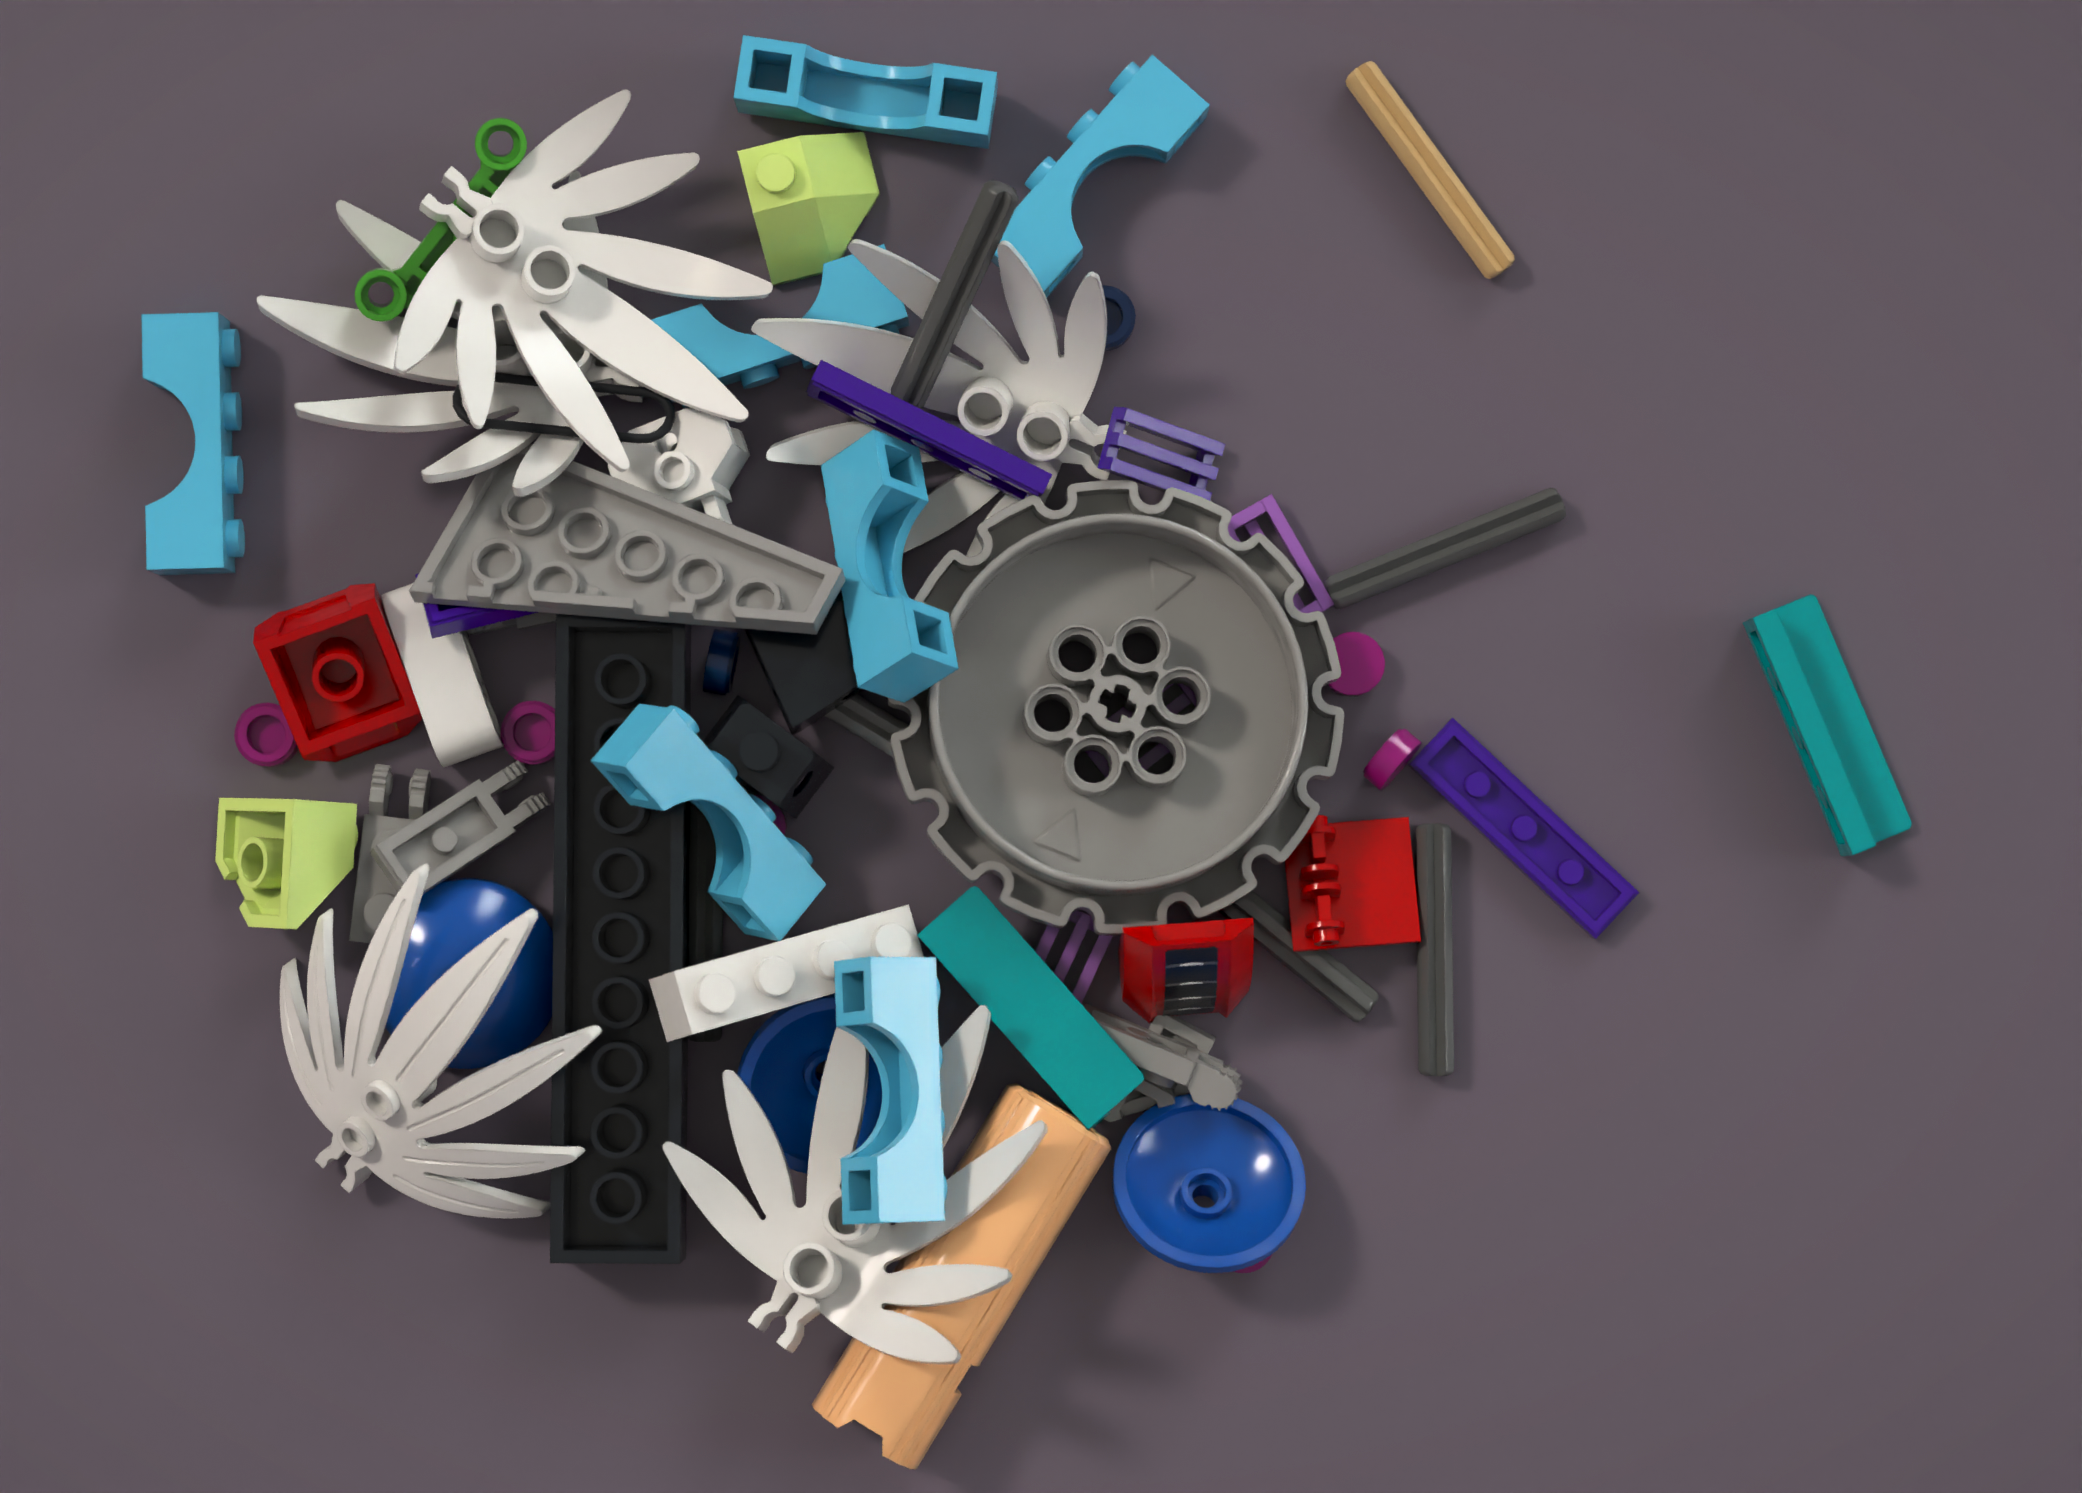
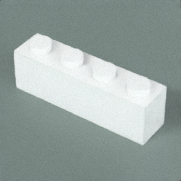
M908 904L679 969L649 979L666 1041L670 1042L834 994V961L863 957H924Z

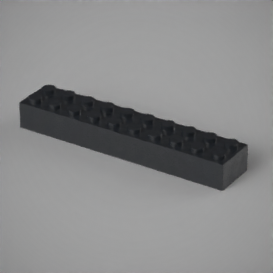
M556 614L552 1040L593 1025L600 1026L602 1032L577 1056L552 1075L551 1146H578L585 1148L586 1151L572 1163L551 1169L550 1263L680 1264L686 1259L687 1191L668 1161L662 1147L665 1142H672L687 1150L688 1036L670 1042L666 1041L649 979L688 967L689 801L679 803L665 811L629 805L591 760L638 704L661 707L673 705L691 716V624Z

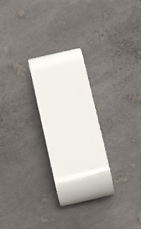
M413 583L383 593L381 595L388 622L431 744L441 766L445 768L504 747L501 740V729L467 632L462 631L432 639L423 604L414 602L409 592Z

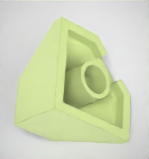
M865 133L801 135L737 151L772 285L776 286L820 275L823 273L824 263L842 258L865 216L867 217L880 196Z
M219 798L215 862L224 880L236 881L245 899L239 909L248 927L298 929L354 868V850L358 841V828L356 825L357 804L299 799Z

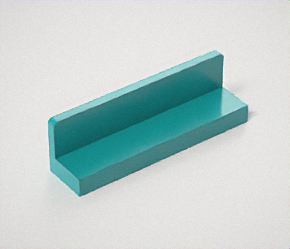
M1807 595L1743 622L1841 857L1860 853L1877 846L1876 843L1910 829L1912 826L1911 819L1815 595Z
M976 886L969 888L917 934L979 1006L985 1005L990 1010L991 1020L1088 1130L1097 1126L1110 1114V1110L1144 1081V1075L980 888Z

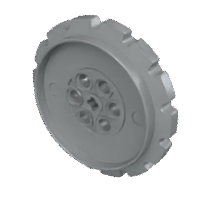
M1100 480L1071 484L1068 486L1065 494L1066 505L1060 510L1048 509L1039 496H1029L1002 509L980 523L977 527L976 537L982 546V551L972 557L965 556L957 550L949 551L931 572L914 599L949 612L959 669L905 703L888 698V704L891 708L905 711L911 719L910 725L904 730L894 732L890 740L896 772L905 797L910 804L929 802L937 808L938 817L928 826L927 837L944 859L965 880L975 883L983 875H997L1003 883L999 903L1028 919L1059 929L1067 924L1072 912L1082 910L1091 916L1093 931L1101 936H1121L1123 927L1167 924L1168 907L1177 904L1186 908L1192 919L1201 920L1228 907L1256 887L1257 880L1251 869L1252 861L1255 858H1265L1274 865L1283 863L1304 838L1320 811L1319 803L1313 800L1307 793V782L1312 779L1328 780L1334 775L1342 744L1344 724L1343 709L1338 706L1329 705L1323 700L1321 695L1323 686L1334 683L1341 676V667L1335 643L1326 618L1321 611L1302 613L1296 609L1293 597L1303 587L1304 579L1287 557L1267 537L1261 533H1255L1244 542L1234 540L1228 532V525L1232 518L1231 512L1205 498L1180 489L1168 488L1158 504L1148 505L1140 499L1137 483L1130 480ZM1135 633L1147 635L1156 645V658L1146 664L1132 662L1124 654L1122 647L1124 638ZM1077 641L1090 648L1094 661L1091 668L1084 672L1076 673L1067 670L1061 664L1058 650L1064 644ZM1174 683L1188 686L1194 692L1196 698L1195 710L1186 715H1176L1170 712L1165 707L1162 699L1163 689ZM1113 692L1122 694L1126 697L1124 708L1132 712V717L1129 718L1122 714L1118 723L1107 720L1105 718L1107 707L1099 703V699L1103 697L1109 701ZM1047 700H1055L1062 703L1070 716L1069 725L1058 732H1048L1042 729L1036 723L1034 717L1035 707ZM1150 742L1163 744L1172 755L1171 769L1164 774L1157 775L1147 772L1142 768L1138 760L1139 748ZM1089 750L1103 755L1109 766L1108 777L1098 783L1085 782L1079 778L1074 768V760L1077 755Z

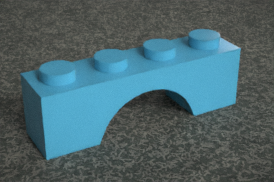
M743 35L734 101L738 113L989 149L998 78L997 72L939 63L916 67H900L858 62L826 54L807 44Z
M1151 55L1141 68L1134 61L1131 62L1111 84L1108 91L1115 97L1099 115L1092 109L1088 110L1073 126L1066 137L1073 143L1057 162L1050 156L1045 158L1024 184L1031 192L1015 208L1001 241L1010 242L1021 254L1039 281L1046 298L1083 257V246L1074 229L1071 208L1076 192L1085 178L1102 164L1121 157L1139 156L1167 163L1208 116L1210 104L1154 55ZM996 250L991 261L999 268L998 252Z
M884 244L878 246L886 250ZM853 254L823 264L819 293L812 307L802 317L859 324L900 334L898 329L910 326L904 303L889 291ZM702 303L652 319L655 324L697 358L724 386L741 381L744 389L757 387L780 377L778 368L802 361L804 369L817 367L758 335L744 334L726 327L716 320Z
M219 312L141 314L143 379L156 387L173 393L182 402L190 415L195 432L194 457L184 479L168 495L145 506L146 569L157 575L235 573V558L243 557L245 551L242 519H234V494H242L244 484L242 459L240 456H233L232 431L241 430L242 427L241 397L239 392H231V367H239L241 361V343L238 329H230V321Z
M873 429L823 463L821 470L835 548V559L837 566L843 569L846 580L841 590L857 686L905 703L959 668L949 612L910 599L902 578V557L906 539L916 518L929 502L919 447Z
M638 704L592 758L591 762L629 805L665 811L685 801L693 803L706 817L715 839L716 863L707 892L744 934L781 941L826 886V883L810 866L813 863L811 854L795 840L785 837L773 823L776 819L773 810L758 797L748 794L735 780L738 772L733 764L718 752L708 749L696 735L699 732V726L690 715L673 705L661 707Z
M863 957L834 961L836 1027L856 1037L867 1048L877 1065L882 1084L881 1110L873 1132L858 1149L841 1158L843 1225L945 1221L947 1181L943 1173L942 1144L945 1116L941 1108L940 1069L943 1062V1053L939 1043L938 1003L941 990L937 978L936 957Z

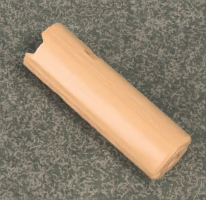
M1017 1083L1006 1085L951 1176L985 1152L1039 1120H1042L1048 1127L1046 1135L1020 1170L987 1204L948 1234L917 1252L900 1259L893 1272L932 1265L975 1264L1008 1269L1012 1273V1279L1007 1284L984 1295L953 1304L931 1307L885 1305L884 1307L885 1310L915 1318L942 1334L960 1352L961 1358L956 1364H926L908 1361L880 1352L852 1337L812 1403L814 1410L837 1428L856 1420L882 1436V1456L909 1469H917L961 1397L962 1394L957 1388L971 1365L980 1366L1111 1150L1108 1139L1096 1132L1094 1128L1088 1130L1076 1116Z

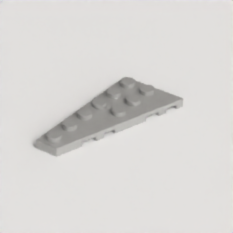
M530 444L507 461L476 474L409 592L413 601L417 603L817 634L846 580L842 568L575 461H572L556 479L538 491L523 497L515 496L512 487L513 480L521 461L532 446Z

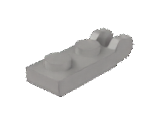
M518 760L484 782H481L480 779L476 780L373 847L370 854L397 893L411 873L424 863H427L429 865V874L423 894H425L512 837L516 829L551 805L548 798L542 792L528 797L516 809L506 815L498 807L492 797L503 790H509L514 787L528 773L527 768L522 762Z
M376 764L373 769L369 795V814H364L349 941L370 943L382 918L397 895V891L370 852L377 844L428 812L431 785L430 770L417 768L414 770L413 777H411L409 783V819L387 816L389 797L393 787L391 765Z
M1089 1004L1084 1005L1086 1010L1123 1052L1138 1066L1145 1080L1167 1088H1171L1174 1081L1188 1087L1195 1103L1205 1107L1210 1105L1211 1109L1218 1108L1219 1111L1221 1108L1227 1110L1228 1106H1233L1234 1100H1237V1093L1241 1090L1239 1085L1242 1084V1080H1240L1241 1073H1237V1068L1231 1067V1064L1225 1065L1223 1060L1203 1053L1194 1047Z

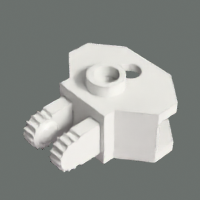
M685 408L675 412L674 424L663 438L652 443H621L630 462V467L627 471L620 472L608 464L612 477L732 524L726 504L733 502L729 489L750 454L742 431L730 427L725 419ZM666 416L629 430L628 433L647 434L656 431L663 425Z

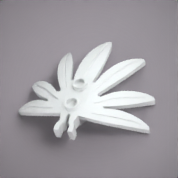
M626 89L583 111L544 139L510 172L491 198L470 190L467 180L454 167L451 166L443 175L441 183L455 193L456 203L473 217H469L453 203L446 205L438 202L430 193L421 201L419 210L437 222H446L457 239L435 262L412 298L400 329L394 360V370L399 374H405L419 364L441 338L448 325L455 303L460 302L461 308L456 333L458 383L470 423L474 428L481 429L489 412L495 383L496 338L492 307L498 306L503 310L507 325L526 366L549 402L571 429L592 450L620 472L627 471L630 467V462L609 417L584 374L557 336L540 317V313L546 314L568 336L603 363L663 397L692 409L740 423L747 419L749 412L679 342L629 303L579 272L578 267H583L603 277L639 289L692 299L766 298L773 290L772 283L762 278L694 253L638 239L593 232L572 231L563 228L562 223L566 220L600 216L642 202L678 182L693 171L699 163L700 157L694 152L650 157L605 168L576 179L557 189L552 188V186L581 167L608 138L630 101L631 93Z
M578 171L573 172L569 176L568 183L581 178V174ZM339 200L336 203V210L342 224L366 252L385 269L392 270L402 267L421 243L403 231L344 200ZM595 217L566 220L563 222V228L566 230L599 233ZM578 267L579 272L608 289L606 277L583 267ZM263 295L257 297L259 310L264 315L301 338L335 355L398 377L457 387L459 384L456 368V328L446 327L431 352L414 368L405 374H399L394 370V360L404 317L396 316L388 321H374L364 316L359 309ZM460 302L455 304L451 315L456 320L459 318ZM498 306L492 307L496 338V373L532 376L515 344L503 310ZM540 313V317L566 348L588 382L643 387L596 358L568 336L546 314ZM494 383L487 419H494L512 412H518V414L506 419V421L570 427L555 410L539 386ZM454 391L297 402L294 404L296 414L300 418L355 430L408 433L446 430L469 425L457 416L453 408L452 396ZM595 392L597 397L610 395L609 393ZM616 394L621 399L631 402L642 403L643 397ZM488 429L423 469L421 474L423 481L426 483L446 482L469 477L507 461L525 449L538 437L521 461L513 480L514 495L523 497L538 491L556 479L573 461L584 441L579 437Z
M860 239L852 240L848 245L849 251L889 291L923 319L940 280L914 263L890 251ZM1001 241L997 247L1002 286L1013 323L1029 356V360L1022 361L998 330L971 305L953 344L981 362L983 367H978L949 352L924 407L958 416L960 421H944L1053 474L1043 495L1040 497L1042 502L1045 503L1062 463L1083 465L1090 475L1100 480H1107L1110 474L1097 468L1100 457L1094 452L1096 445L1104 444L1109 425L1097 426L1083 414L1097 382L1105 352L1107 337L1105 296L1099 275L1095 272H1089L1079 285L1072 300L1065 326L1064 355H1061L1054 318L1039 281L1016 248L1008 241ZM764 318L756 320L751 328L752 332L816 366H818L820 360H823L891 394V387L914 339L874 327L821 319ZM860 421L835 424L774 443L768 449L766 458L773 462L822 465L873 429L879 430ZM920 451L922 462L938 461ZM964 472L943 482L928 493L929 502L913 523L906 539L903 553L932 540L956 526L985 505L1000 490ZM1005 493L994 505L984 521L1020 500ZM976 535L966 556H976L982 551V546Z
M424 863L411 873L386 911L370 942L351 997L345 1031L344 1059L334 973L333 909L327 910L318 917L313 935L307 975V1010L300 987L296 958L283 965L280 978L281 1028L292 1073L312 1111L323 1125L333 1133L331 1145L320 1152L315 1161L324 1169L345 1153L352 1155L344 1166L347 1176L341 1183V1186L348 1193L368 1179L373 1172L384 1182L403 1194L449 1212L476 1217L505 1219L530 1218L543 1215L550 1209V1202L512 1193L467 1179L509 1178L550 1170L572 1163L586 1151L585 1148L578 1146L485 1143H429L424 1138L441 1135L468 1126L520 1099L551 1077L596 1039L602 1032L600 1026H589L509 1056L460 1080L427 1103H421V1101L435 1091L437 1078L459 1053L493 1002L538 918L537 910L529 909L509 922L442 975L405 1015L388 1039L377 1060L375 1054L395 996L421 897L429 874V865Z
M980 1005L942 1047L943 1062L940 1069L941 1108L945 1116V1130L942 1136L943 1148L962 1113L979 1068L991 1020V1012L985 1005ZM836 1027L827 1056L815 1109L808 1160L806 1204L802 1208H798L796 1205L794 1187L787 1160L769 1119L743 1080L734 1071L724 1070L722 1074L723 1087L734 1142L748 1182L766 1218L762 1220L742 1192L704 1160L672 1142H665L662 1148L684 1188L715 1229L747 1260L777 1280L771 1301L760 1305L751 1315L748 1322L765 1333L774 1318L787 1314L785 1317L787 1321L786 1330L776 1343L787 1351L794 1353L804 1336V1326L822 1313L847 1334L885 1354L926 1364L958 1363L961 1358L960 1352L942 1334L915 1318L885 1310V1305L931 1307L969 1300L1007 1284L1012 1279V1273L1005 1268L975 1264L932 1265L887 1273L886 1268L890 1263L915 1253L948 1234L987 1204L1014 1177L1046 1135L1048 1131L1047 1125L1042 1120L1031 1124L985 1152L946 1180L945 1221L896 1223L895 1225H891V1223L843 1225L841 1158L855 1151L861 1130L868 1086L869 1051L856 1037Z

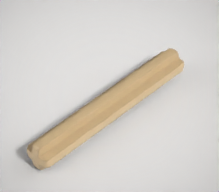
M1368 61L1354 69L1347 76L1346 86L1484 277L1492 279L1508 269L1515 260L1514 254L1376 63Z

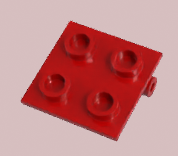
M1317 815L1304 838L1285 860L1293 952L1420 943L1421 935L1409 817L1328 823L1327 816Z

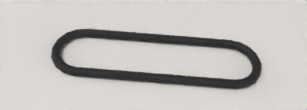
M495 373V382L538 386L533 376ZM589 382L594 392L648 397L655 399L663 405L666 418L659 429L647 434L616 432L620 442L652 443L663 438L671 430L675 421V408L670 399L644 387ZM458 384L452 396L453 408L461 420L471 425L467 412L462 405V396ZM486 418L485 424L482 427L579 437L571 427Z

